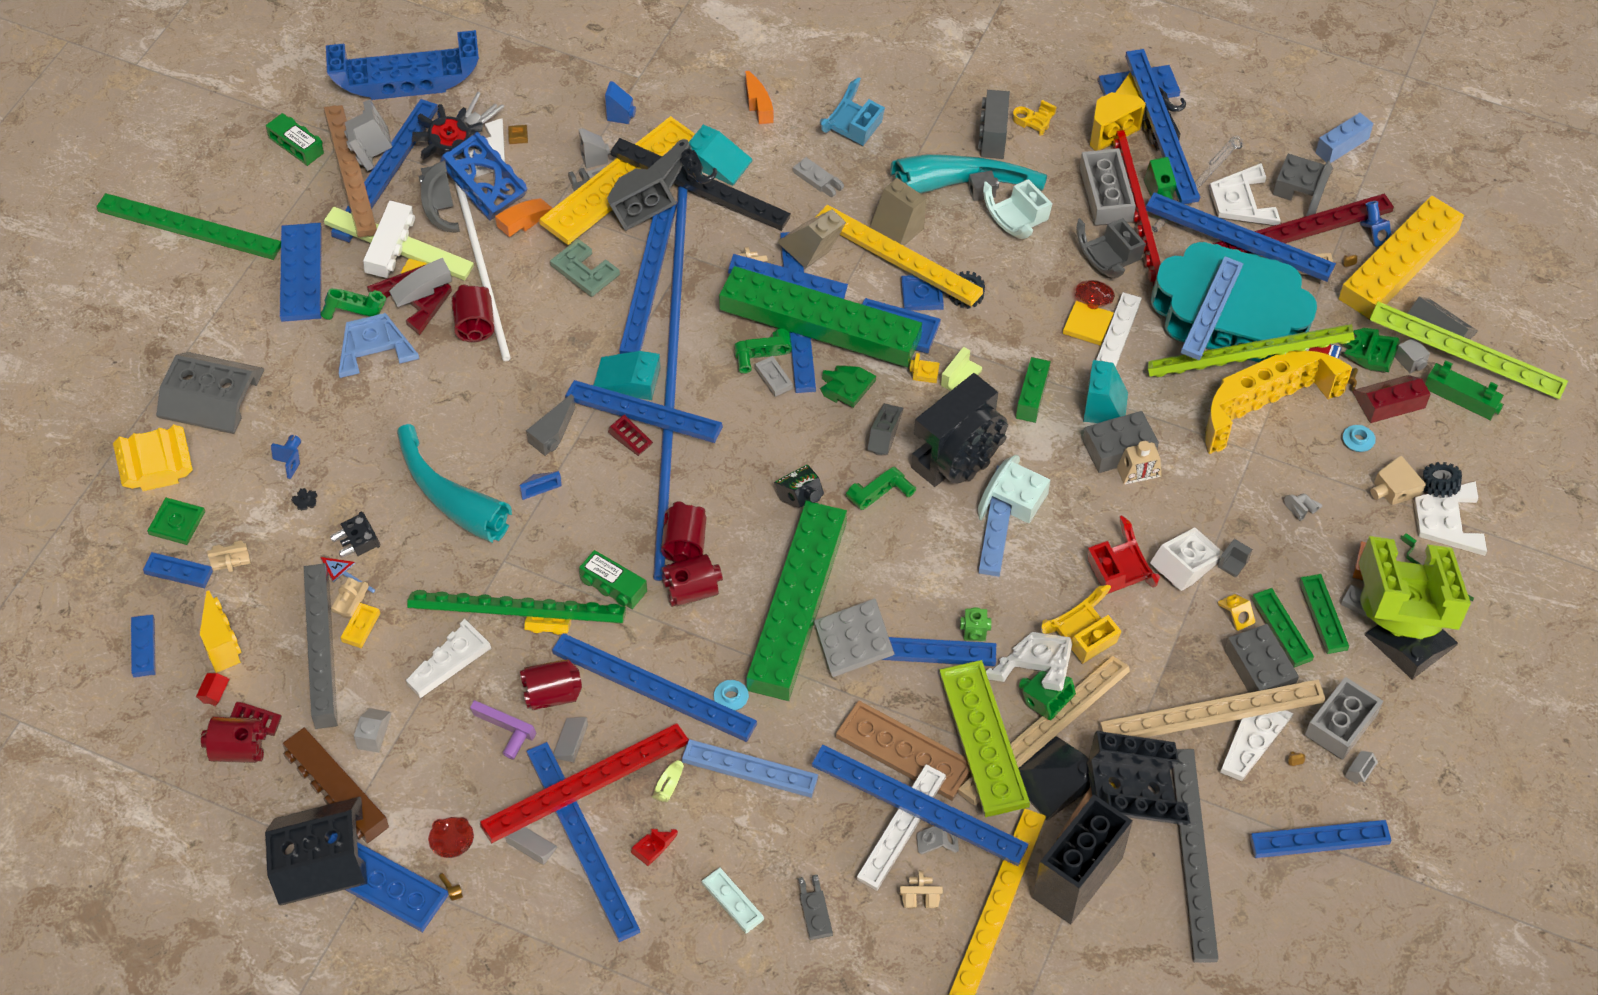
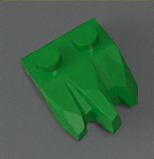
M1361 328L1354 330L1355 340H1350V342L1343 344V347L1348 349L1344 352V355L1369 370L1389 372L1400 344L1399 338L1379 335L1378 329Z
M838 365L835 367V371L823 370L822 380L827 384L822 386L820 390L823 396L837 403L840 400L854 408L875 383L876 375L858 366Z

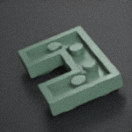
M577 239L551 259L550 265L593 297L620 275V270L606 259L593 270H590L582 262L592 255V249L580 239Z

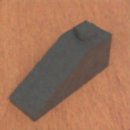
M572 394L526 430L528 443L544 456L556 450L561 443L575 410V401Z
M883 404L871 428L868 444L869 451H873L878 455H888L899 426L903 407Z

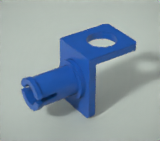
M1378 201L1367 202L1368 220L1362 221L1360 224L1371 228L1374 246L1378 247L1383 245L1392 236L1390 221L1380 217ZM1385 230L1386 238L1380 241L1378 239V232Z
M290 435L284 446L275 443L271 445L272 458L286 463L287 479L292 478L300 465L297 448L301 444V439L296 435L295 437Z

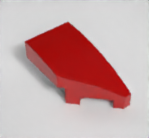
M651 829V834H647L632 847L631 853L649 866L672 843L678 835V831L671 829V832H658V829Z

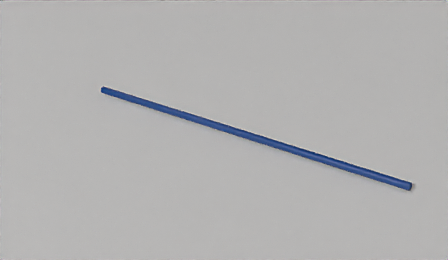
M681 186L678 187L664 404V406L675 408L688 189ZM664 428L654 562V580L662 581V567H665V557L661 552L665 511L669 508L673 431Z

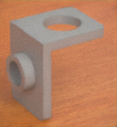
M933 826L917 833L918 852L924 854L943 846L956 853L959 851L958 837L950 834L953 844H951L947 838L948 832Z

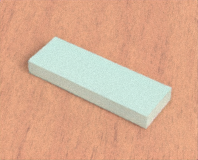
M720 867L702 880V885L745 933H748L764 920V916Z

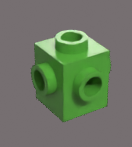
M977 607L965 609V616L960 617V630H964V641H986L987 631H991V618H987V609Z

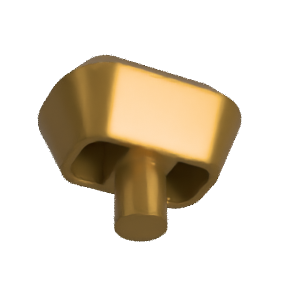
M1345 255L1343 258L1345 267L1353 266L1358 261L1357 255Z
M1292 751L1289 755V765L1303 764L1306 759L1305 754Z

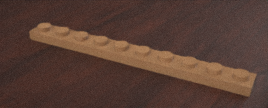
M343 105L324 107V115L357 237L374 236L377 227L361 169L356 159L355 151L351 152L346 143L348 139L344 131L346 130L345 122H347Z

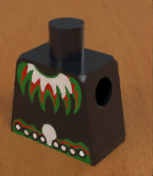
M808 464L774 482L779 499L798 508L803 507L806 501L817 503L824 495L818 475Z

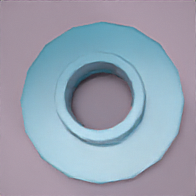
M1363 425L1349 426L1343 433L1345 445L1353 451L1365 452L1373 448L1376 437L1374 433ZM1355 435H1360L1364 439L1359 440L1355 437Z
M726 680L720 683L714 691L715 702L735 711L741 709L749 698L746 686L735 680ZM733 691L737 693V696L728 698L725 694Z

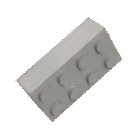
M1120 149L1082 152L1079 168L1095 225L1109 224L1121 218H1124L1126 222H1132L1136 205Z

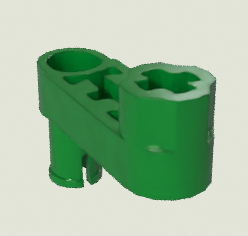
M331 288L325 297V305L321 311V316L327 320L332 319L336 308L370 317L379 315L386 301V296L376 290L369 292V295L365 296L342 289Z
M780 328L772 333V337L748 339L735 343L734 350L735 356L738 359L739 372L749 373L752 370L750 358L789 354L792 351L790 332Z
M894 466L866 487L859 483H854L846 492V497L860 510H864L893 487H897L908 498L915 493L916 487L904 478L905 475Z

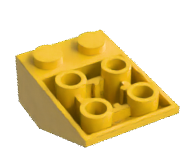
M208 590L205 596L200 636L215 672L218 673L241 663L238 654L242 652L237 643L236 636L229 626V621L222 611L217 596L213 598L210 590Z

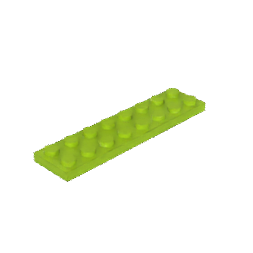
M980 660L940 669L942 684L985 818L1029 808L1030 801L983 661Z

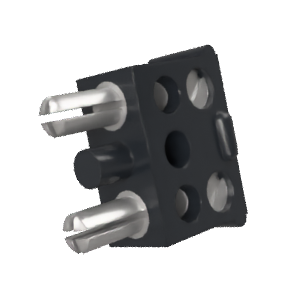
M362 511L355 517L341 523L342 530L330 535L333 542L347 536L340 540L342 547L348 544L351 545L339 551L341 557L354 551L357 556H360L376 547H380V542Z

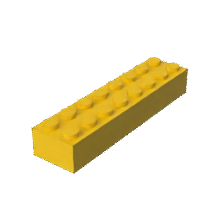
M1431 195L1343 284L1339 300L1369 319L1377 301L1387 305L1459 231L1464 214Z

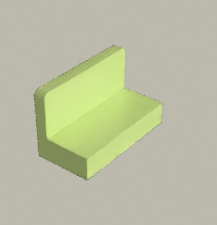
M963 347L942 373V387L951 391L972 373L977 375L981 373L982 367L969 360V349Z

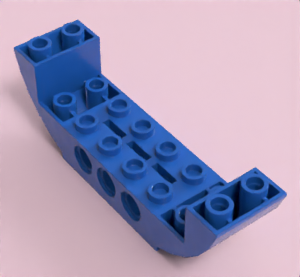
M476 30L457 32L459 48L348 59L344 43L326 45L327 74L343 89L360 96L370 97L371 100L445 93L447 89L465 80L477 65L479 54Z

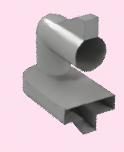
M1304 493L1298 496L1289 494L1285 497V505L1300 521L1305 518L1308 510L1313 514L1323 506Z

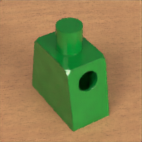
M1168 157L1150 160L1144 183L1151 197L1155 192L1173 200L1176 181Z
M1040 671L1032 680L1026 677L1020 681L1019 688L1023 691L1026 705L1050 721L1076 695L1073 680L1067 676L1065 677L1062 691L1045 689L1043 687L1042 681L1048 673L1046 671Z

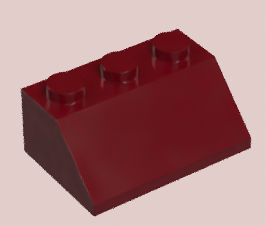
M1411 375L1353 390L1356 400L1370 423L1425 409L1431 395L1423 379Z

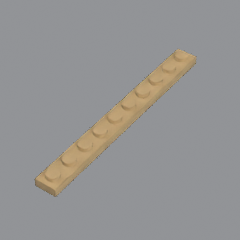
M1112 656L1075 688L1076 695L1051 721L1042 716L1016 738L1010 745L1018 768L1130 672L1129 665ZM971 777L958 789L960 796L976 805L980 802L973 777Z
M1318 679L1101 722L1102 732L1146 738L1325 702V696Z

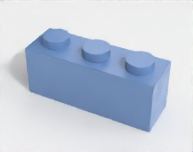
M1361 112L1321 136L1318 141L1316 154L1325 162L1329 160L1332 163L1370 138L1374 123Z

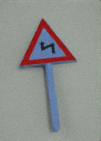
M320 557L323 564H326L332 582L337 580L342 574L362 582L346 572L355 562ZM370 586L368 587L367 590H369L372 593L375 592L374 588Z

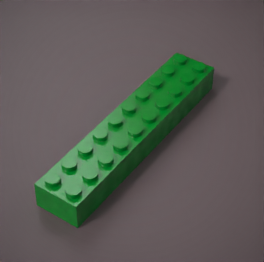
M736 266L733 267L719 294L720 310L777 328H784L793 333L905 367L909 366L921 339L922 322Z
M810 501L805 502L747 675V690L749 692L790 701L813 630L814 621L816 620L846 527L847 510Z

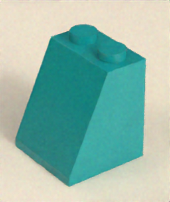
M1093 360L1083 422L1101 423L1125 416L1128 391L1114 363Z

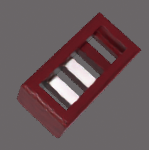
M625 414L609 427L608 433L637 456L653 444ZM622 427L625 428L623 432L620 431ZM628 432L632 433L628 437L625 436ZM635 436L638 438L634 442L630 441ZM643 441L644 444L638 448L636 445Z
M242 702L235 703L230 716L249 718L250 716H253L252 718L260 717L264 727L268 719H271L269 728L266 727V735L275 736L282 718L280 714Z

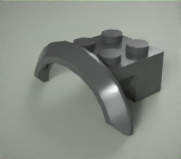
M1288 153L1277 178L1273 195L1290 201L1295 191L1311 195L1313 197L1306 216L1315 214L1327 181L1333 172L1331 162L1327 160L1324 165Z
M445 160L436 163L434 166L421 168L422 175L419 176V181L421 185V203L425 214L437 228L452 233L460 232L458 222L452 223L443 220L438 212V209L453 206Z
M1080 218L1078 219L1076 231L1080 247L1090 263L1107 277L1118 278L1125 272L1123 267L1141 260L1146 243L1124 218L1107 224L1104 236L1089 242L1086 238L1085 223Z

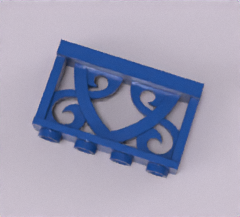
M479 132L474 133L473 136L450 152L442 155L440 162L445 160L446 172L489 221L526 194L527 187L525 182L516 176L512 167L501 159L499 152L494 150L489 145L488 140L483 135L481 136ZM471 146H476L481 154H477L474 150L473 157L470 158L468 149ZM462 152L464 153L465 158L455 160L456 156ZM468 166H470V168H471V171H472L471 174H468V173L465 171L466 169L469 170V167H468ZM475 166L490 168L494 171V186L474 181L476 175ZM509 184L513 188L514 193L506 195L500 192V189L502 191H509L510 189L505 186ZM482 188H487L486 194L484 193ZM497 196L504 199L499 205L496 206L494 204Z

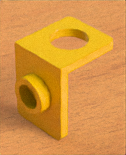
M1233 594L1217 602L1219 606L1231 611L1236 630L1239 631L1255 623L1249 600ZM1246 611L1248 618L1244 623H1240L1238 616L1241 612Z

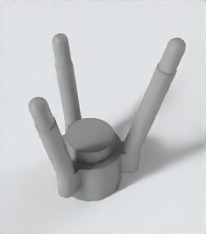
M477 92L466 111V117L463 122L467 126L481 121L484 123L503 109L504 105L502 104L497 107V104H494L481 116L476 112L472 114L471 112L480 96V92Z

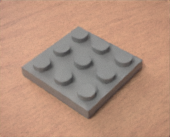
M875 598L814 621L833 677L895 655Z

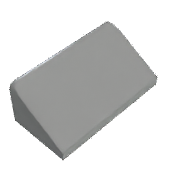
M586 717L566 719L553 754L556 759L575 763L588 726Z
M526 827L505 837L506 843L542 865L547 862L557 849L556 845Z

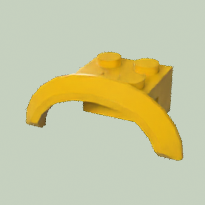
M1099 586L1088 598L1069 612L1053 620H1043L1041 631L1044 634L1057 631L1060 636L1070 637L1072 641L1071 650L1082 664L1116 644L1122 631L1109 615L1101 618L1093 608L1106 596L1111 586Z

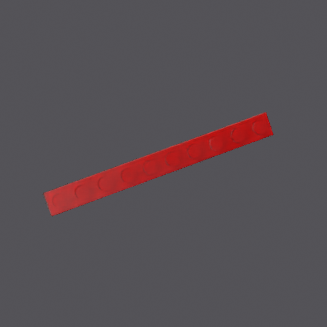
M1125 130L1117 131L1116 139H1113V149L1119 148L1136 205L1133 222L1137 224L1136 233L1146 243L1144 263L1149 268L1148 278L1154 286L1161 261Z
M678 723L480 821V827L492 844L686 746L689 739Z

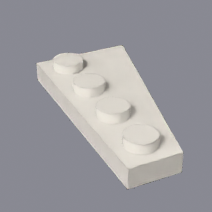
M464 619L460 623V628L456 632L452 631L449 634L447 641L441 648L437 647L432 652L433 656L428 661H424L406 680L407 685L419 698L423 697L490 650V643Z

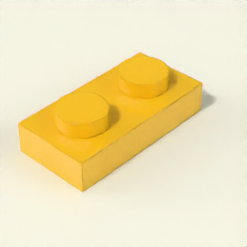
M359 603L340 637L341 641L362 649L380 615V610Z
M527 616L525 620V630H531L533 633L545 631L561 635L568 633L571 626V619Z

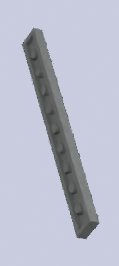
M1177 749L1179 763L1172 768L1175 799L1177 802L1187 803L1191 823L1189 825L1178 824L1193 962H1218L1194 749Z

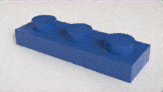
M151 552L143 571L146 575L205 589L213 569L208 565Z
M153 614L131 617V673L133 678L156 675L155 618Z

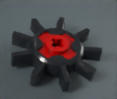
M438 104L437 115L439 118L434 121L421 113L418 115V123L426 127L428 132H412V142H428V146L421 151L422 160H425L433 153L442 156L470 138V135L481 132L483 129L482 121L467 126L463 122L466 117L467 108L463 107L456 117L446 116L443 105ZM463 152L458 155L461 159L465 158Z

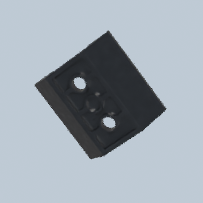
M1102 731L1095 732L1087 762L1092 796L1096 795L1129 818L1181 825L1191 824L1187 803L1175 801L1170 770L1179 763L1175 742ZM1109 781H1112L1115 784L1116 789L1111 784H1109ZM1148 786L1152 787L1155 790V794L1148 788Z
M361 797L273 819L265 831L267 876L280 906L367 884L366 862L358 857L356 821L363 819ZM337 833L336 841L329 844L328 840L331 835ZM294 844L293 851L286 855L285 850L287 847Z

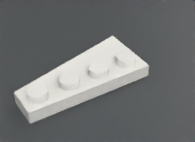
M1284 710L1243 718L1220 773L1242 781L1290 721L1293 713Z

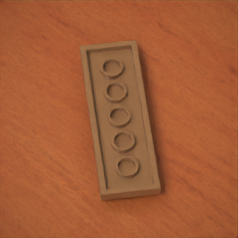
M861 701L856 703L836 733L837 739L914 781L917 780L926 764L944 773L946 779L937 793L953 801L958 793V789L964 784L971 773L966 757Z

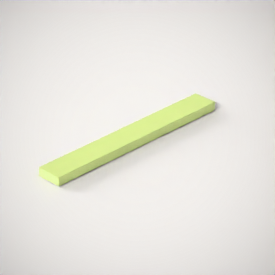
M333 207L324 220L325 225L357 237L351 213ZM374 236L357 237V238H360V239H362V240H365V241L371 243ZM409 236L402 243V256L427 264L443 258L451 275L464 281L474 267V263Z

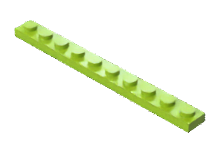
M1377 301L1369 318L1370 321L1557 399L1561 398L1568 383L1566 379Z
M1349 324L1206 350L1200 360L1185 354L1148 361L1149 376L1162 377L1167 373H1183L1189 369L1201 370L1207 366H1223L1233 361L1244 362L1250 358L1262 359L1272 354L1284 355L1289 351H1305L1317 346L1322 348L1333 343L1345 344L1350 342V340H1355L1353 326Z

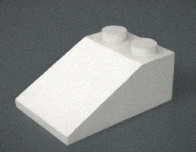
M1193 528L1162 544L1150 564L1171 581L1173 586L1182 591L1193 585L1219 563L1223 551L1199 530Z

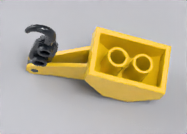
M1131 71L1116 93L1111 92L1102 96L1096 102L1090 146L1095 151L1103 150L1112 145L1113 139H1116L1117 131L1125 130L1126 137L1141 129L1145 102L1139 97ZM1159 87L1164 103L1169 111L1180 112L1185 109L1186 101L1184 98L1180 99L1181 105L1175 106L1169 101L1167 93Z

